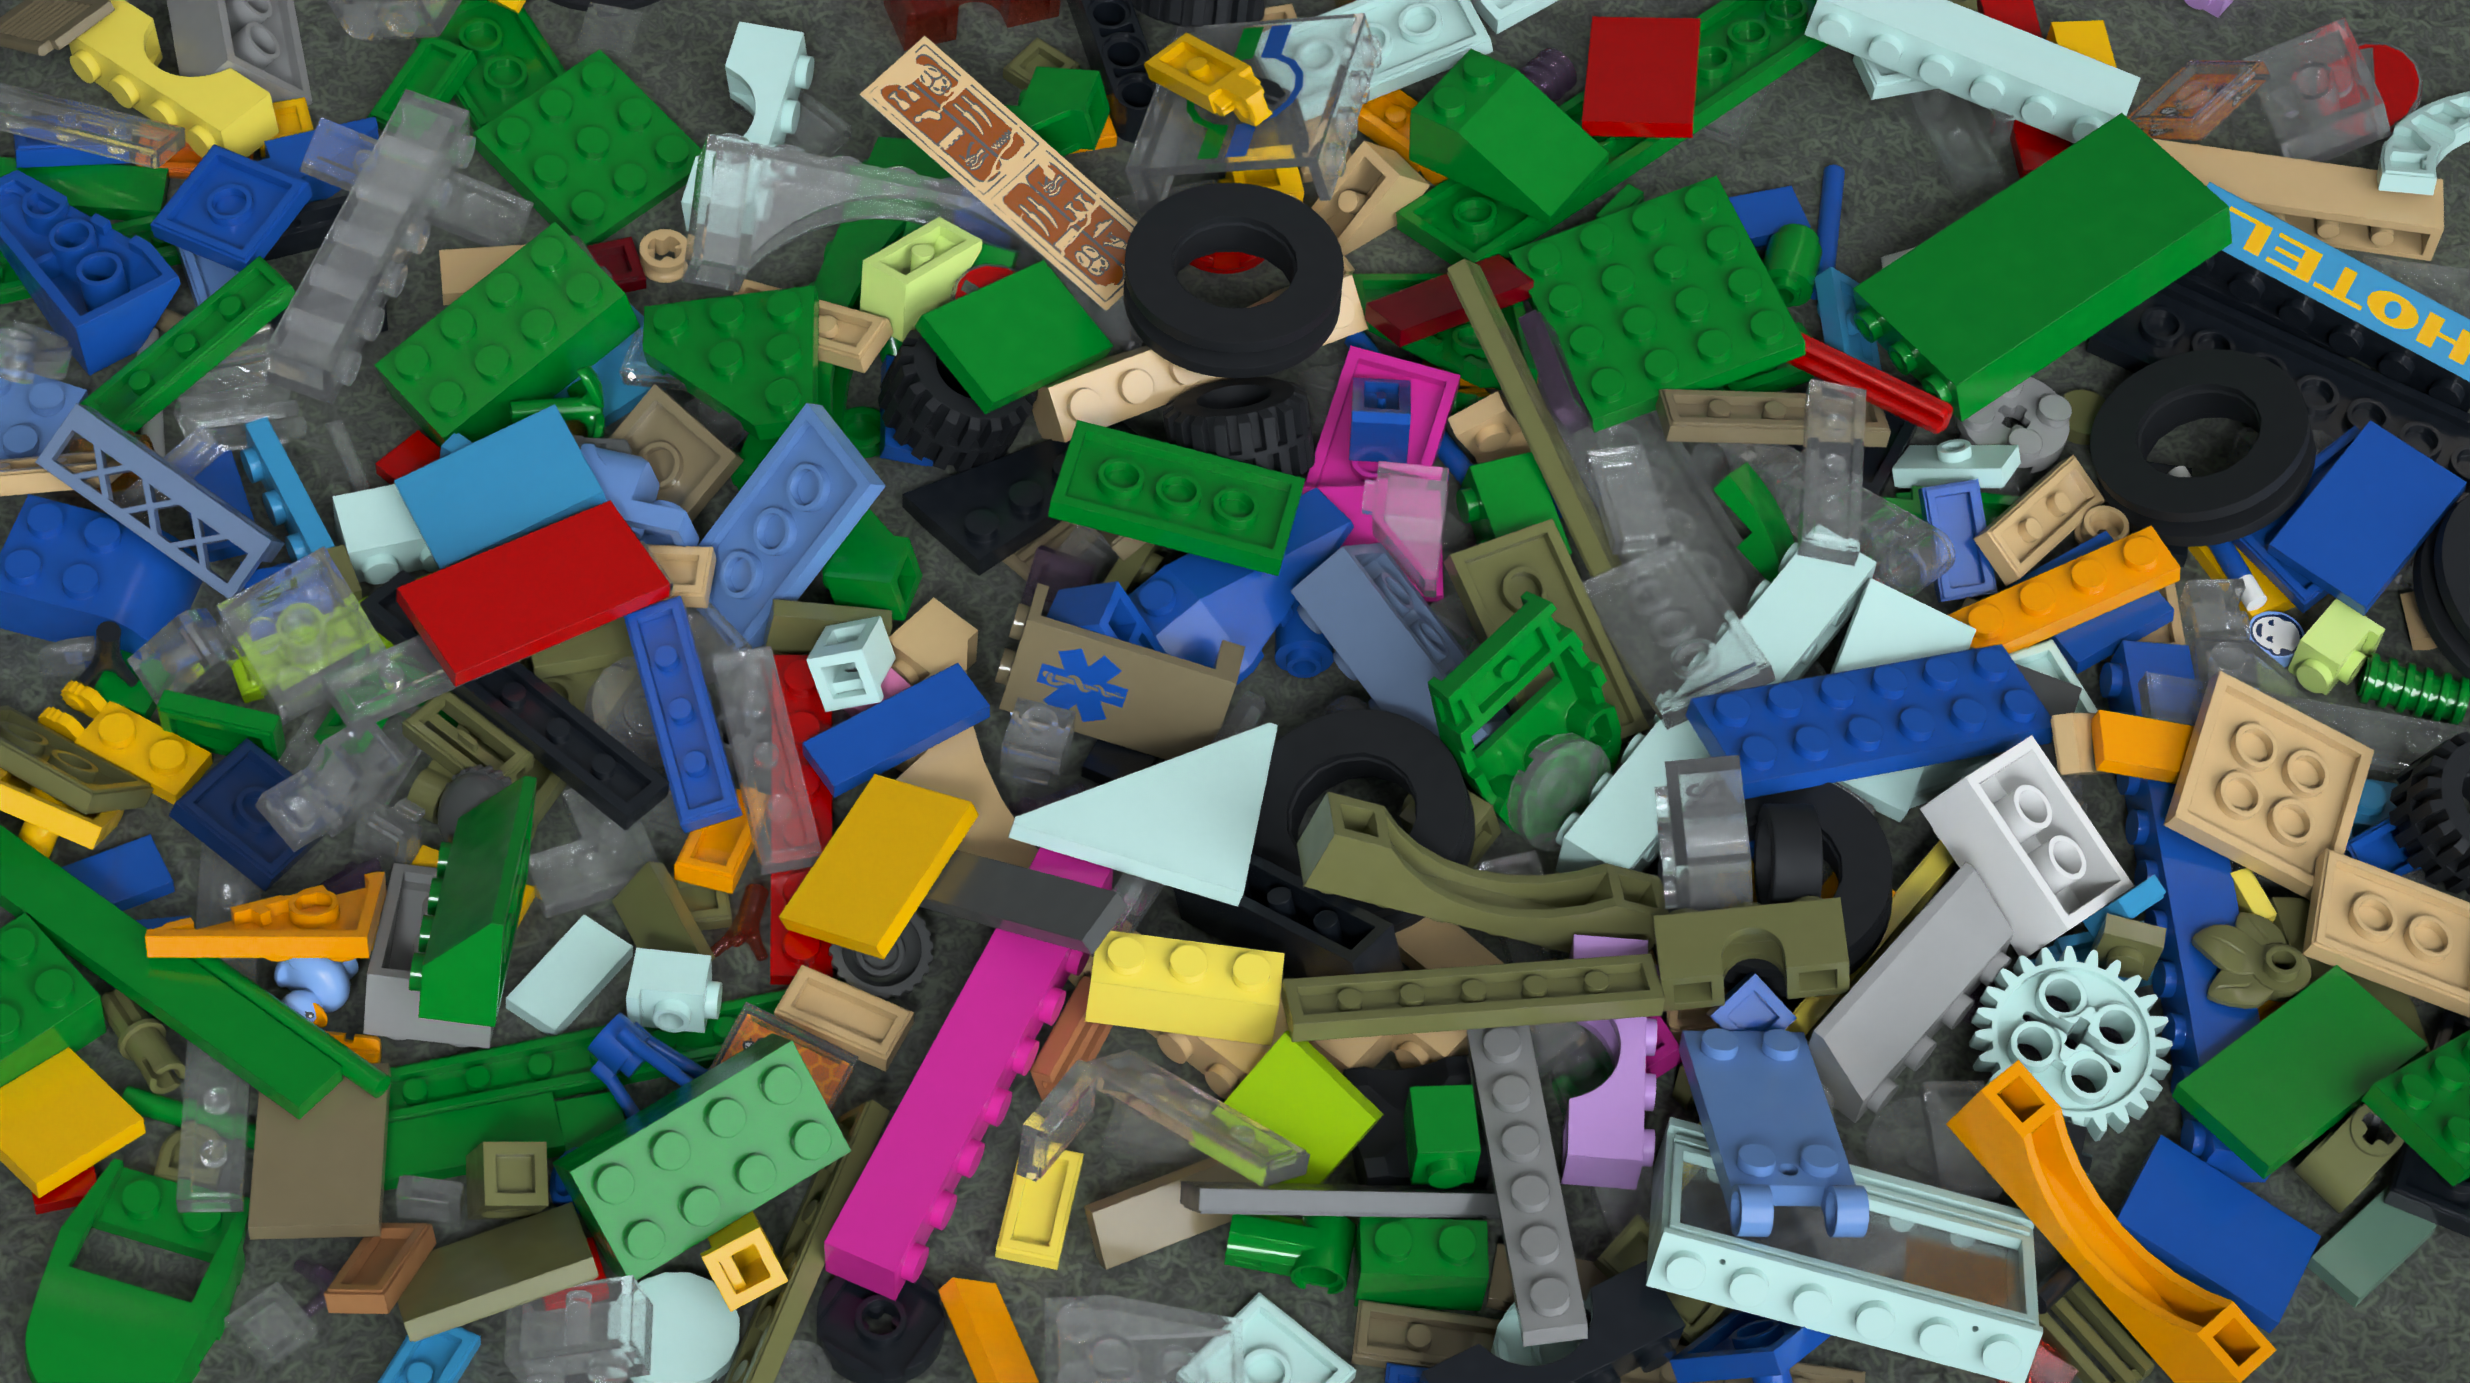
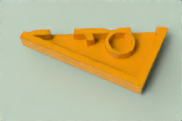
M385 872L364 874L365 888L337 895L326 890L324 885L303 889L292 895H278L230 907L232 921L195 929L194 922L189 917L168 922L155 929H147L145 934L147 958H265L275 962L286 961L292 958H328L336 962L350 961L355 958H370L387 893Z

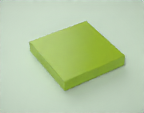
M1287 1030L1210 1119L1238 1146L1255 1140L1260 1143L1265 1149L1271 1178L1276 1183L1323 1184L1384 1114L1308 1041L1292 1042L1289 1030Z

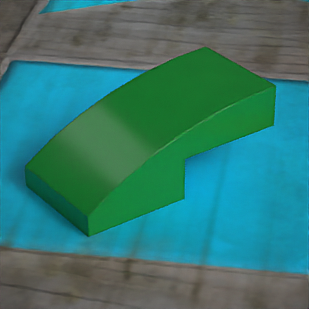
M1746 462L1728 474L1713 490L1752 532L1737 548L1762 576L1772 583L1779 574L1778 568L1785 553L1795 541L1784 514L1762 479Z

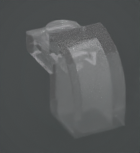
M366 715L323 740L308 767L263 792L255 807L295 852L325 833H328L331 837L336 836L358 820L389 790L406 764L407 759L369 715Z

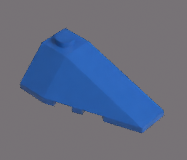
M1314 488L1301 496L1279 576L1188 553L1165 565L1128 596L1168 655L1213 668L1222 640L1245 646L1237 686L1253 673L1264 657L1262 648L1278 626L1284 628L1293 616L1292 605L1297 599L1291 593V590L1342 546L1354 526L1352 521L1318 488Z

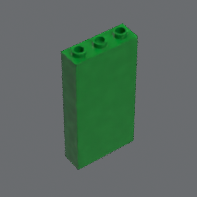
M2120 113L1854 287L1853 293L1857 313L1853 316L1854 322L1861 335L1868 342L1873 343L1877 341L1888 351L1892 363L1903 375L1911 373L1922 384L1925 392L1951 404L1953 414L1963 422L2232 243L2229 206L2129 118Z

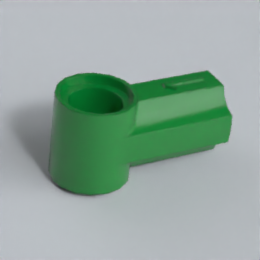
M1233 1214L1224 1265L1290 1276L1291 1281L1298 1288L1306 1289V1284L1328 1288V1294H1337L1347 1286L1356 1227L1345 1216H1302L1301 1219L1280 1215Z

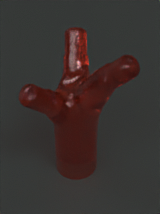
M749 884L746 886L732 925L725 935L710 947L715 957H718L732 946L740 947L747 943L757 961H764L768 958L760 934V922L769 896V892L764 886L759 884Z

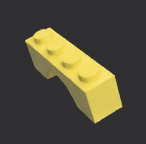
M110 0L115 10L69 43L72 54L70 56V64L83 81L87 83L96 82L110 92L123 107L128 109L133 107L150 118L152 123L163 133L169 134L174 131L202 158L214 144L248 158L265 144L264 141L272 139L279 133L270 93L232 68L199 77L178 76L158 68L163 56L154 20L125 0Z

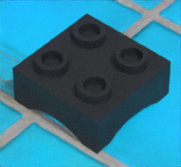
M1466 1055L1445 1057L1426 1065L1406 1069L1381 1070L1359 1067L1343 1070V1075L1384 1114L1351 1151L1359 1185H1411L1403 1124L1409 1087L1471 1085ZM1478 1117L1477 1124L1481 1153L1474 1183H1462L1459 1186L1486 1187L1490 1165ZM1424 1184V1185H1411V1186H1431V1185H1430V1184Z

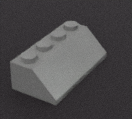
M167 0L179 76H206L232 68L268 91L271 95L272 103L303 97L306 99L307 106L313 103L294 0Z
M1967 862L1963 864L1813 1030L1808 1046L1827 1102L1854 1123L1868 1109L1875 1114L1883 1110L1899 1088V1085L1894 1080L1906 1067L1910 1068L1913 1072L1917 1071L1937 1045L1932 1039L1944 1024L1953 1030L1973 1006L1974 1000L1969 996L1981 983L1992 987L1995 984L1994 981L2002 968L2007 969L2012 959L2006 955V951L2014 932L1976 869Z

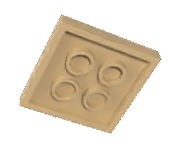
M2219 671L2209 679L2164 826L2311 900L2317 858L2325 848L2341 854L2345 853L2374 750L2248 684Z

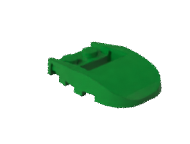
M1526 591L1520 596L1523 606L1442 681L1433 677L1427 683L1440 740L1453 755L1463 778L1478 797L1493 805L1496 817L1513 832L1523 837L1534 838L1544 835L1565 822L1573 812L1577 813L1589 802L1590 794L1602 775L1606 772L1612 774L1619 758L1622 740L1621 726L1616 708L1605 701L1601 688L1608 681L1601 666L1588 658L1582 649L1584 643L1574 630L1554 621L1551 617L1557 610L1554 604ZM1550 665L1555 676L1473 751L1475 746L1472 736L1542 670Z
M114 1158L62 1225L52 1249L26 1329L25 1366L32 1383H192L200 1371V1363L215 1340H220L230 1319L229 1311L237 1285H240L246 1263L243 1245L248 1229L250 1198L244 1196L242 1202L126 1168L124 1167L123 1160ZM91 1228L209 1262L210 1265L192 1303L74 1268L73 1265Z

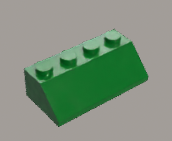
M523 776L459 817L453 841L441 842L437 863V878H432L430 886L428 915H423L420 928L418 952L421 953L414 952L410 971L409 990L420 992L418 1018L489 1027L496 1026L528 881L537 777Z

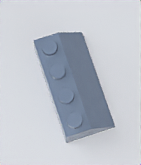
M1381 543L1342 546L1291 590V593L1300 603L1297 607L1298 614L1313 632L1324 634L1336 650L1333 653V659L1339 669L1351 680H1359L1372 697L1368 701L1371 709L1387 711L1409 718L1427 728L1440 739L1427 682L1433 677L1442 681L1468 655ZM1506 705L1472 736L1475 746L1473 751L1513 715Z

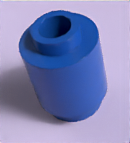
M1296 600L1292 605L1294 614L1284 628L1278 626L1275 630V662L1278 667L1288 671L1289 674L1295 677L1310 678L1325 671L1332 665L1334 648L1323 633L1317 634L1304 623L1297 611L1300 603Z

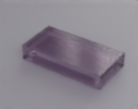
M1537 310L1519 317V323L1553 413L1571 434L1590 426L1588 423L1590 421L1588 413L1577 390L1556 330L1542 313L1537 312Z

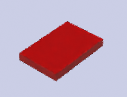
M1592 16L1582 129L1590 136L1693 138L1701 18Z

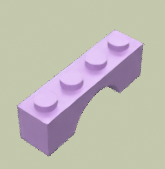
M1574 934L1569 959L1648 954V940ZM1655 965L1656 970H1657V974L1659 975V973H1658V965ZM1636 1017L1575 1022L1592 1032L1602 1042L1611 1058L1613 1073L1595 1090L1569 1099L1562 1128L1561 1184L1636 1190L1642 1167L1653 1166L1655 1153V1130L1644 1129L1645 1111H1653L1655 1106L1656 1074L1645 1073L1646 1056H1654L1656 1051L1657 1019Z

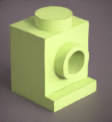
M2336 598L2300 639L2287 671L2297 676L2300 684L2307 690L2327 695L2339 680L2346 685H2349L2362 669L2367 657H2370L2372 652H2376L2385 628Z

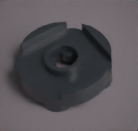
M922 1273L915 1283L906 1280L896 1301L839 1276H835L825 1287L818 1301L817 1347L831 1368L852 1382L906 1383L924 1373L934 1363L941 1351L944 1342L945 1317L939 1303L940 1296L934 1284ZM884 1313L893 1317L891 1325L893 1331L881 1335L870 1332L869 1325L864 1321L868 1316L878 1320Z

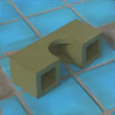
M1805 896L1793 902L1767 905L1744 902L1736 904L1731 908L1706 911L1683 908L1666 915L1653 916L1659 980L1665 996L1663 1011L1724 1006V978L1727 972L1736 963L1752 958L1769 961L1779 968L1785 980L1787 999L1847 994L1850 991L1849 956L1841 897L1823 899L1818 896Z

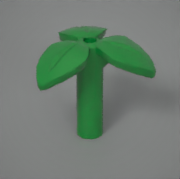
M590 365L577 369L581 380L573 383L567 389L570 397L510 401L509 414L511 425L555 404L564 421L578 420L586 426L587 438H603L605 433V417L603 415L604 392L599 376Z

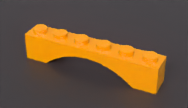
M2019 1060L1980 1090L1946 1123L1950 1130L2174 1383H2241L2276 1351L2274 1346L2234 1301L2209 1292L2175 1273L2149 1253L2120 1224L2099 1197L2083 1170L2068 1136L2061 1107Z

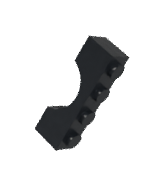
M1645 1260L1590 1288L1584 1304L1588 1323V1339H1584L1566 1357L1546 1365H1518L1495 1356L1482 1345L1477 1344L1422 1371L1419 1383H1620L1621 1376L1641 1367L1644 1373H1647L1669 1362L1677 1353L1675 1349L1686 1325L1664 1290L1646 1286L1647 1261Z

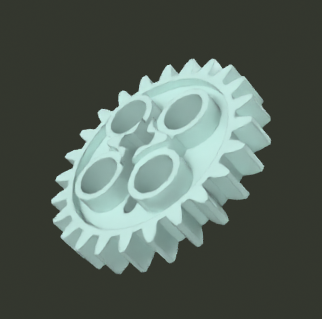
M2067 946L2059 961L2056 962L2052 953L2045 947L2041 949L2036 957L2035 965L2024 955L2019 956L2013 966L2014 973L2002 968L1994 981L1996 987L1987 986L1979 1001L1985 1007L1978 1008L1971 1021L1972 1024L1982 1030L1974 1033L1969 1041V1047L1986 1052L1978 1057L1973 1065V1069L1978 1072H1992L1993 1076L1987 1082V1086L2019 1060L2061 1107L2064 1121L2087 1127L2094 1141H2100L2107 1131V1123L2118 1134L2123 1132L2130 1122L2129 1116L2140 1120L2149 1108L2146 1100L2154 1102L2162 1091L2163 1087L2156 1080H2163L2170 1071L2171 1065L2160 1058L2167 1055L2173 1043L2171 1040L2157 1037L2156 1035L2162 1032L2168 1023V1018L2149 1015L2148 1012L2158 997L2156 994L2143 997L2137 996L2135 990L2142 979L2139 975L2133 976L2125 982L2118 978L2121 961L2115 960L2104 970L2098 967L2099 958L2096 950H2092L2084 963L2077 962L2073 947ZM2045 996L2061 998L2067 1003L2070 1012L2054 1010L2049 1006ZM2028 1015L2031 1021L2026 1022L2023 1016ZM2099 1027L2115 1029L2121 1035L2124 1044L2109 1042L2103 1037ZM2067 1038L2077 1043L2075 1050L2068 1048L2064 1044ZM2028 1044L2039 1051L2042 1061L2026 1059L2020 1053L2017 1045ZM2110 1066H2116L2119 1072L2114 1073ZM2081 1075L2088 1078L2095 1086L2096 1092L2087 1093L2081 1091L2075 1086L2071 1076Z

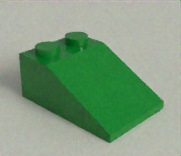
M1470 49L1411 110L1409 160L1549 225L1609 161V152L1518 69L1473 49Z

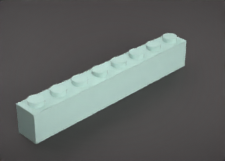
M1818 527L1803 545L1797 542L1793 543L1779 565L1778 576L1772 583L1766 579L1763 580L1754 591L1748 603L1747 609L1749 611L1741 620L1733 617L1724 627L1716 644L1718 649L1710 658L1702 655L1695 662L1685 681V686L1687 687L1678 697L1674 694L1666 697L1654 717L1653 724L1655 726L1646 736L1642 733L1634 736L1622 756L1621 763L1623 765L1614 775L1606 772L1598 780L1589 797L1590 805L1582 815L1573 812L1566 819L1556 837V843L1561 845L1556 871L1559 873L1578 871L1608 863L1645 873L1660 855L1663 840L1676 817L1687 806L1686 803L1699 796L1687 793L1685 790L1686 785L1691 781L1698 780L1699 784L1693 785L1692 790L1699 791L1712 779L1723 776L1685 716L1691 698L1801 679L1855 612L1864 587L1873 578L1877 562Z

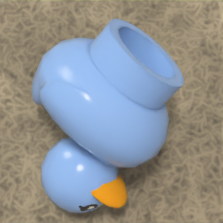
M292 958L277 963L274 979L277 986L281 988L286 987L291 991L281 1001L316 1026L323 1028L328 1023L326 1012H334L340 1009L348 1000L351 985L350 979L357 974L359 967L356 958L345 962H336L328 958Z

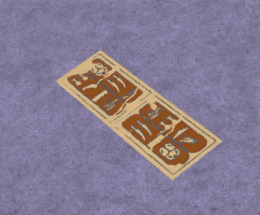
M926 36L921 38L860 93L867 102L1105 311L1124 295L1126 246L1138 222Z

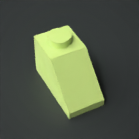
M938 217L866 258L862 264L860 311L889 319L894 332L891 337L903 342L911 330H915V325L923 314L952 301L957 292L959 281L969 272L982 250V239Z

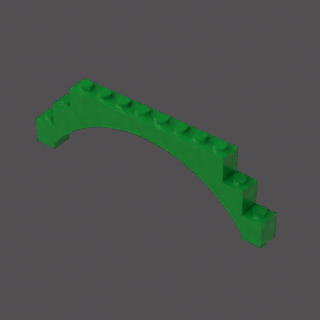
M1037 66L1028 88H1024L1020 93L1018 106L1005 105L1063 157L1079 149L1095 150L1110 113V106L1101 75L1097 70ZM878 137L869 159L863 161L860 168L859 182L851 199L846 200L843 206L842 221L834 239L830 240L825 247L824 262L816 281H812L809 286L815 285L819 300L860 311L863 260L903 238L905 227L909 220L927 224L941 217L952 223L954 177L911 139ZM818 360V405H822L845 434L844 413L853 370ZM748 434L741 452L736 453L744 461L731 475L732 483L734 486H737L739 491L779 438L758 440L751 434ZM870 508L823 567V583L825 588L829 589L835 605L892 610V620L905 621L923 576L909 537L894 536Z

